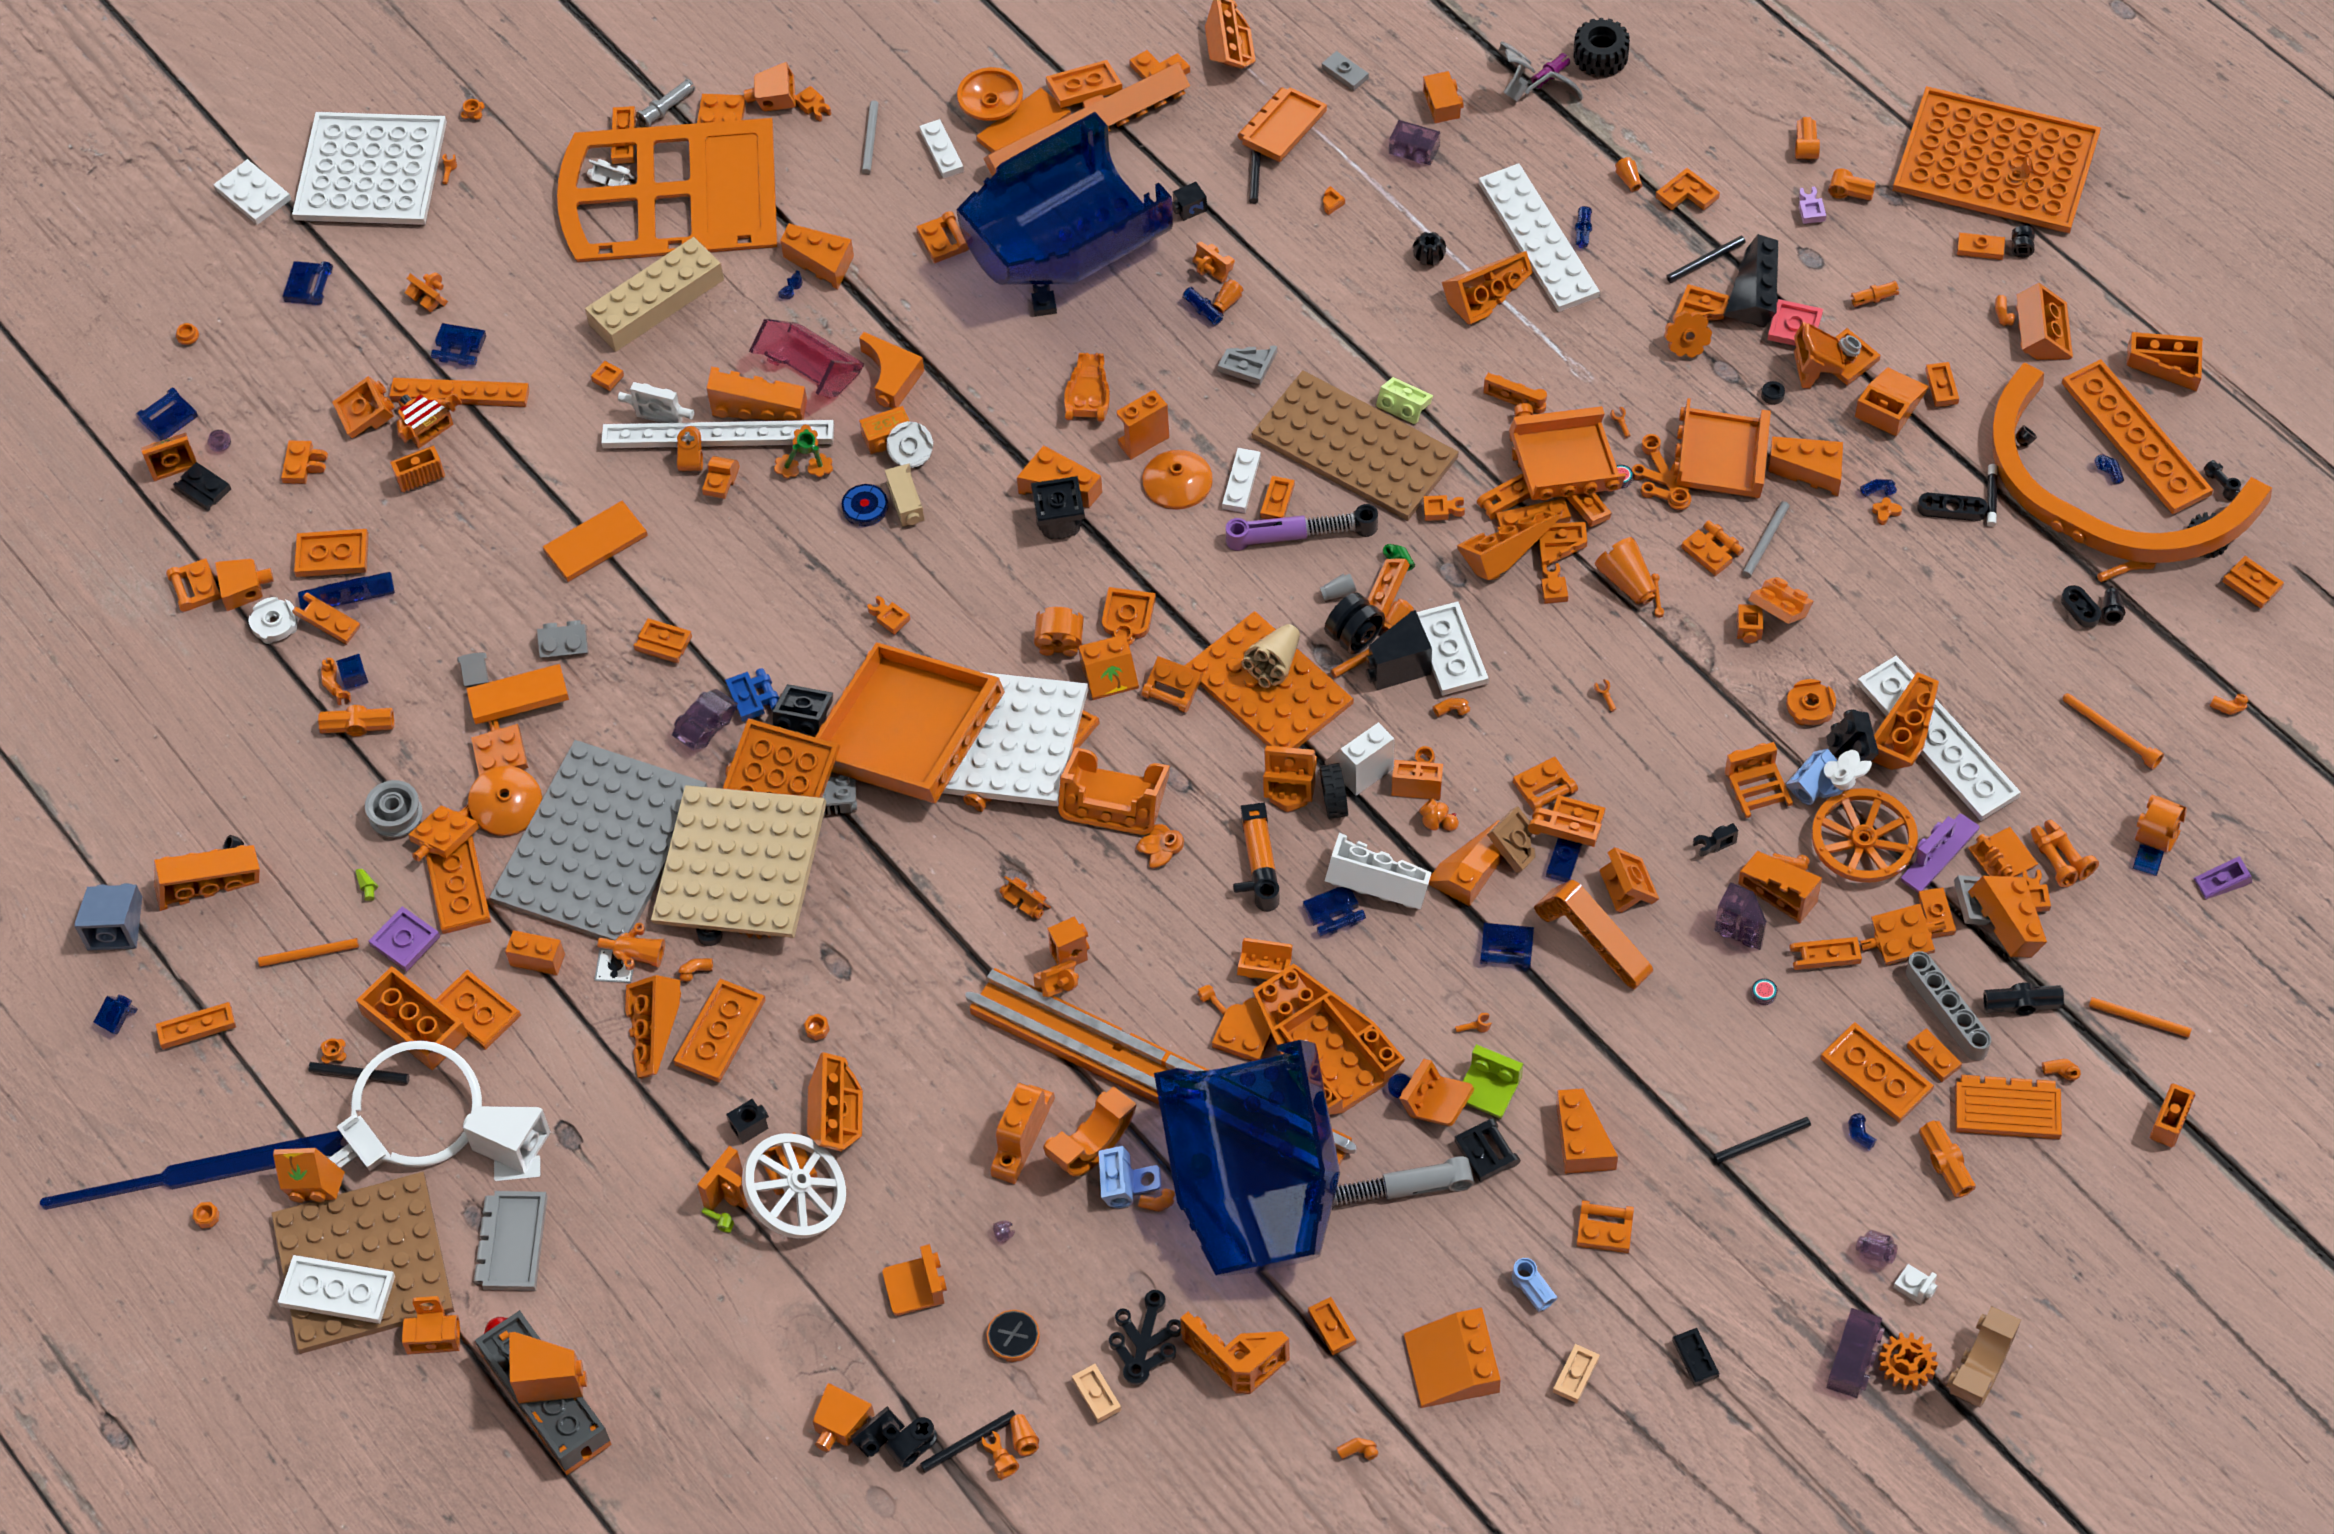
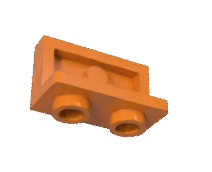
M1244 938L1237 975L1248 978H1272L1291 965L1293 945Z

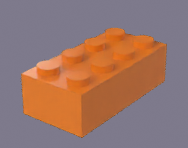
M393 966L356 999L361 1014L398 1044L409 1041H428L454 1050L468 1036L464 1024L459 1018ZM407 1050L432 1071L446 1058L430 1050Z

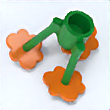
M803 425L800 430L796 429L794 431L795 438L793 439L791 454H785L782 458H776V465L774 467V471L777 474H782L786 479L790 476L796 477L799 474V469L797 468L799 463L793 460L796 453L809 454L812 452L815 458L809 460L808 473L811 475L816 474L817 477H823L824 474H830L833 471V466L831 465L833 461L830 457L826 458L825 454H819L818 440L816 439L818 436L817 431L812 430L809 425Z

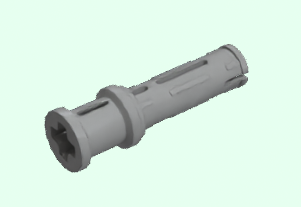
M686 79L661 99L651 101L649 106L643 111H637L635 115L641 126L651 127V123L655 120L665 117L668 109L695 91V86L690 87L693 85V82Z

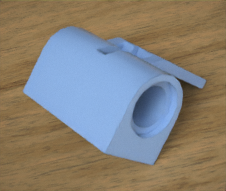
M1828 749L1813 752L1785 784L1795 797L1806 805H1812L1818 797H1832L1840 795L1844 791L1835 787L1831 779L1825 776V764L1828 761H1838Z
M1124 1146L1099 1151L1101 1198L1110 1207H1128L1133 1203V1195L1156 1191L1161 1188L1160 1168L1157 1165L1133 1170L1131 1168L1130 1154ZM1145 1174H1154L1152 1184L1148 1186L1142 1185L1141 1180Z

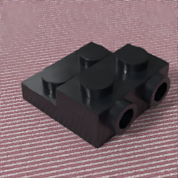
M787 684L773 710V725L809 736L817 735L820 726L826 721V713L833 702V692Z
M1855 709L1845 711L1843 713L1844 718L1839 723L1831 725V732L1826 736L1830 752L1834 757L1839 758L1844 752L1855 750L1859 753L1860 761H1872L1879 752L1869 713Z

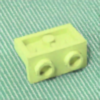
M1392 377L1381 386L1376 407L1412 424H1416L1421 411L1431 404L1433 395Z

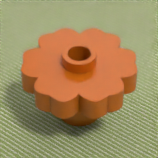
M1685 310L1673 316V323H1668L1665 327L1664 337L1669 341L1668 348L1679 357L1686 354L1688 357L1693 358L1696 355L1702 354L1704 351L1703 346L1709 345L1711 342L1712 331L1707 327L1708 320L1699 312L1690 314Z

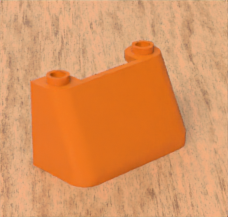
M1075 747L1060 777L1059 814L1068 821L1139 835L1149 834L1156 823L1169 778L1170 766L1159 763L1150 764L1145 770L1144 777L1099 769L1097 756L1092 751Z

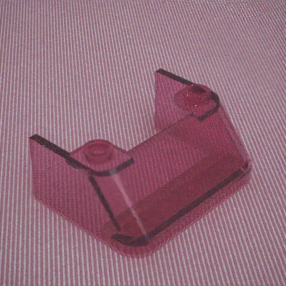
M764 319L749 350L752 354L767 356V361L779 366L780 363L787 364L818 383L816 394L827 398L837 397L861 373L864 367V363L805 326L795 322Z

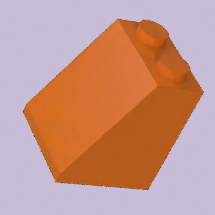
M509 1332L510 1384L519 1403L583 1397V1387H587V1373L583 1371L582 1360L577 1359L574 1350L517 1332Z

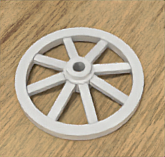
M791 1133L771 1136L763 1140L752 1150L744 1164L742 1187L746 1201L754 1215L772 1231L790 1238H810L826 1231L841 1215L846 1200V1186L842 1171L834 1157L824 1147L818 1146L814 1140ZM782 1146L790 1170L762 1153L772 1147ZM791 1146L802 1148L812 1154L802 1169L798 1166ZM818 1159L827 1169L831 1179L810 1177L809 1173ZM759 1162L784 1177V1179L754 1183L756 1163ZM811 1187L834 1188L832 1208ZM783 1188L784 1195L769 1212L760 1201L757 1192ZM805 1195L826 1217L818 1224L807 1225ZM792 1197L796 1198L798 1226L784 1223L776 1218Z

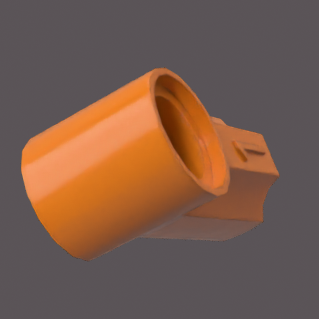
M1803 117L1797 120L1795 158L1819 159L1820 140L1817 139L1816 121L1811 117Z
M1839 168L1833 172L1828 192L1832 197L1838 199L1845 198L1848 195L1871 201L1876 181L1855 177L1849 170Z

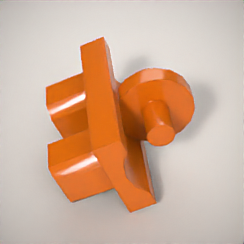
M1197 243V251L1192 262L1198 265L1197 272L1200 275L1208 272L1221 283L1226 281L1228 272L1233 269L1235 260L1229 255L1222 257L1219 254L1218 247L1214 244Z
M436 272L430 275L425 274L423 276L425 283L411 273L406 278L411 283L404 293L414 301H417L424 292L426 295L419 304L428 311L432 312L438 304H441L443 307L447 304L448 301L435 291L436 289L442 290L444 287L441 284L442 276Z
M1069 960L1034 974L1035 989H1041L1043 997H1051L1065 990L1071 991L1075 989L1079 979L1078 974L1074 972L1076 962Z

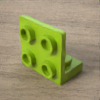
M1476 1044L1472 1051L1471 1066L1463 1082L1471 1083L1474 1087V1092L1466 1105L1501 1119L1522 1079L1523 1063Z

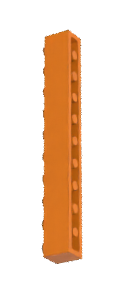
M1178 62L1005 146L983 159L994 181L1002 180L1005 183L1015 178L1013 173L1019 170L1023 174L1033 169V164L1038 161L1044 164L1052 160V154L1058 151L1062 155L1072 150L1071 145L1077 142L1079 145L1090 141V136L1095 133L1101 136L1111 131L1109 126L1115 123L1119 127L1129 122L1128 117L1134 114L1136 118L1148 112L1147 108L1152 105L1156 109L1166 104L1167 98L1173 96L1176 99L1186 94L1184 90L1190 87V84Z

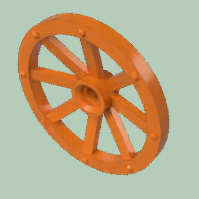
M1849 789L1843 791L1840 795L1830 797L1819 808L1813 821L1812 843L1817 856L1832 872L1848 880L1870 883L1894 877L1908 866L1917 847L1918 831L1912 814L1899 800L1875 789ZM1850 801H1873L1866 824L1860 825ZM1842 804L1853 831L1827 819L1826 816L1834 808ZM1881 804L1890 808L1899 816L1898 819L1876 830L1873 828ZM1905 825L1908 834V845L1879 840L1878 838ZM1824 826L1850 840L1824 845L1821 827ZM1851 848L1855 849L1849 866L1840 863L1830 854ZM1874 848L1901 852L1903 855L1895 863L1887 866ZM1866 852L1879 870H1857L1856 868L1862 853Z

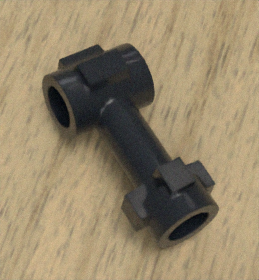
M2211 460L2204 466L2205 475L2208 478H2215L2224 487L2223 496L2225 499L2234 500L2240 492L2241 482L2237 478H2228L2222 472L2223 466L2215 460Z

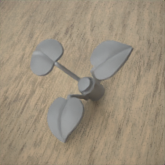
M1503 41L1500 42L1499 51H1505L1508 62L1519 63L1514 77L1503 91L1516 102H1518L1524 92L1529 94L1533 88L1549 77L1567 83L1577 92L1580 101L1583 99L1581 90L1574 82L1552 71L1529 87H1526L1528 82L1521 75L1525 67L1533 73L1536 72L1531 66V61L1510 44Z

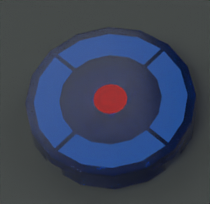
M861 484L852 487L845 493L841 503L844 517L850 523H856L864 527L880 522L885 517L889 507L885 492L872 484Z

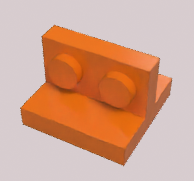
M1616 847L1607 852L1611 862L1599 869L1616 911L1623 913L1641 900L1650 904L1659 900L1642 858Z
M728 1146L697 1184L703 1206L711 1211L717 1207L723 1198L734 1207L738 1205L745 1210L749 1206L742 1187L741 1176L743 1169L739 1154L731 1146Z

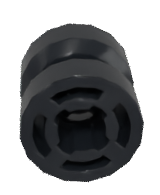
M2018 226L2012 230L2011 239L2013 243L2011 251L2013 255L2025 258L2034 253V229L2029 226Z

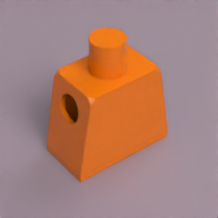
M787 62L755 74L754 88L744 90L746 102L757 101L762 111L796 107L794 74Z
M253 559L215 562L221 598L227 611L261 599L263 597L261 585L274 582L271 568L258 571Z
M828 1383L813 1419L815 1431L821 1434L815 1445L824 1452H829L835 1441L844 1446H849L853 1442L850 1436L867 1423L866 1418L875 1415L872 1404Z

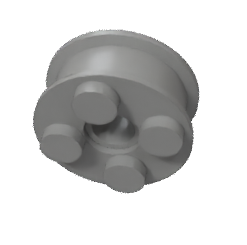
M391 780L377 785L370 791L365 801V811L372 828L378 834L385 837L395 838L407 835L419 825L422 819L423 809L418 794L410 784L403 781Z

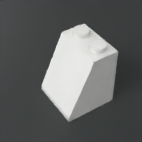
M1378 722L1329 757L1325 764L1340 763L1344 784L1357 796L1393 770L1394 738Z
M476 1106L472 1114H468L463 1123V1129L473 1151L525 1174L551 1133L543 1109L538 1107Z

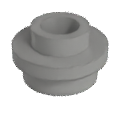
M1847 335L1839 341V346L1844 355L1856 357L1860 353L1861 343L1855 337Z

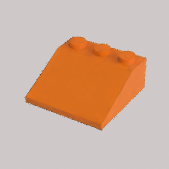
M1482 1307L1456 1312L1404 1333L1421 1408L1500 1393L1501 1379Z

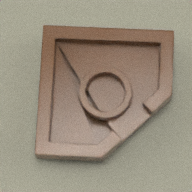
M1518 806L1511 809L1487 834L1516 873L1524 870L1535 858V848L1531 847L1530 838L1533 834L1528 830L1530 821Z

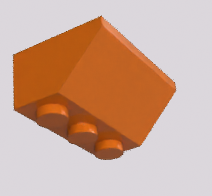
M2037 283L2016 294V308L2019 314L2018 327L2021 333L2020 345L2022 350L2036 360L2073 358L2067 302L2041 283Z

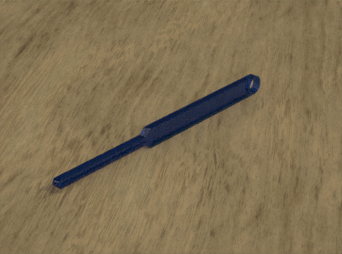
M338 1130L169 1165L160 1174L44 1197L40 1200V1205L44 1210L163 1185L173 1190L274 1169L276 1166L273 1153L276 1149L317 1148L325 1156L331 1157L345 1147L341 1145L343 1135Z

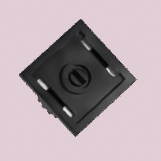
M1078 477L1031 483L1036 523L1043 535L1049 539L1075 536L1080 531V526H1082L1083 519H1085Z

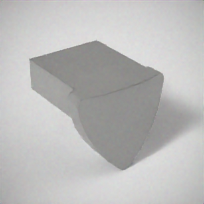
M471 653L457 658L458 663L460 662L464 686L489 682L485 658H487L486 653Z

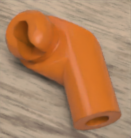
M1998 295L1995 299V310L1999 322L2003 326H2012L2015 315L2007 313L2006 296Z
M2237 694L2235 699L2227 701L2214 696L2210 707L2229 715L2235 714L2247 708L2248 697L2244 694Z
M1448 698L1434 705L1433 711L1437 717L1454 709H1457L1459 715H1464L1470 712V707L1468 706L1469 702L1464 698Z
M1777 853L1772 855L1776 859L1805 871L1810 863L1809 858L1805 855H1798L1797 858Z

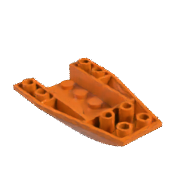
M1295 964L1290 965L1253 989V994L1291 1078L1321 1115L1346 1112L1384 1087L1405 1061V1058L1375 1022Z

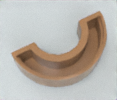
M1991 1306L1987 1315L1982 1314L1976 1325V1329L1980 1331L1972 1350L1966 1349L1961 1360L1963 1364L1960 1368L1957 1367L1955 1372H1952L1946 1387L1950 1388L1951 1395L1981 1408L2004 1363L2021 1319Z

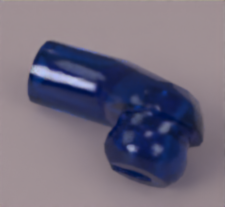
M2104 454L2096 456L2094 460L2096 467L2110 474L2113 484H2120L2124 481L2120 465L2116 459Z
M1875 479L1860 486V491L1866 497L1884 489L1885 495L1890 496L1897 492V488L1895 487L1896 483L1892 479Z
M1861 1113L1853 1114L1848 1121L1850 1137L1871 1150L1877 1139L1866 1133L1865 1116Z

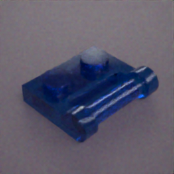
M294 261L282 296L284 302L321 305L324 299L323 291L328 275L332 273L333 265L326 261L321 263ZM315 274H319L315 289L310 294Z
M173 387L166 391V395L145 410L141 409L135 413L138 420L160 441L169 438L198 417L197 411ZM172 401L175 403L171 407L163 411L161 414L156 416L154 419H150L152 415L157 413L159 410L164 408Z
M1484 923L1480 964L1488 965V962L1523 965V968L1530 969L1534 927ZM1489 950L1524 953V956L1491 953Z

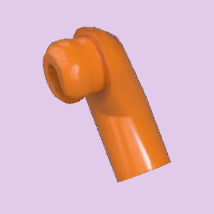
M713 958L689 960L679 967V979L681 981H691L693 979L692 972L713 971Z
M2063 1058L2042 1062L2044 1075L2058 1073L2070 1081L2077 1080L2081 1075L2079 1067L2068 1059Z
M1164 1188L1161 1191V1196L1157 1198L1141 1195L1138 1207L1158 1212L1163 1211L1174 1204L1175 1192Z
M1359 1437L1337 1447V1451L1342 1459L1356 1452L1363 1453L1367 1460H1372L1378 1456L1375 1442Z

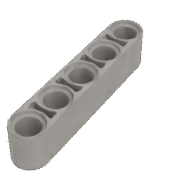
M1922 951L1912 953L1906 968L1908 980L1966 1056L1974 1061L1983 1060L1987 1056L1991 1044L1990 1034L1931 957ZM1914 966H1921L1923 969H1918ZM1929 985H1935L1938 988H1932ZM1943 1004H1949L1952 1006V1008H1948ZM1959 1023L1966 1024L1968 1027H1962ZM1973 1043H1979L1982 1047L1975 1046Z

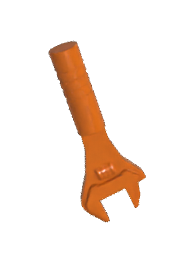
M2129 560L2126 563L2098 573L2097 578L2100 582H2104L2131 570L2153 569L2156 563Z

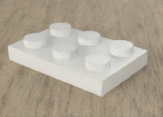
M248 159L213 184L219 194L256 225L291 200L290 194Z

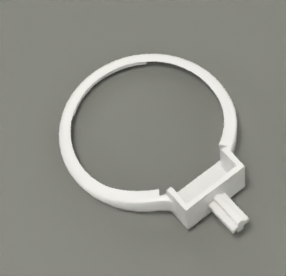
M428 1041L404 1042L379 1053L364 1068L356 1081L352 1093L351 1116L337 1126L349 1144L329 1159L342 1168L358 1156L368 1170L371 1171L382 1162L418 1168L432 1166L454 1156L468 1143L465 1131L451 1146L437 1154L424 1157H410L392 1152L390 1155L363 1118L358 1116L357 1111H361L362 1094L365 1084L371 1073L380 1063L402 1051L425 1049L447 1057L462 1070L471 1088L472 1114L476 1106H482V1096L478 1080L469 1064L453 1050Z

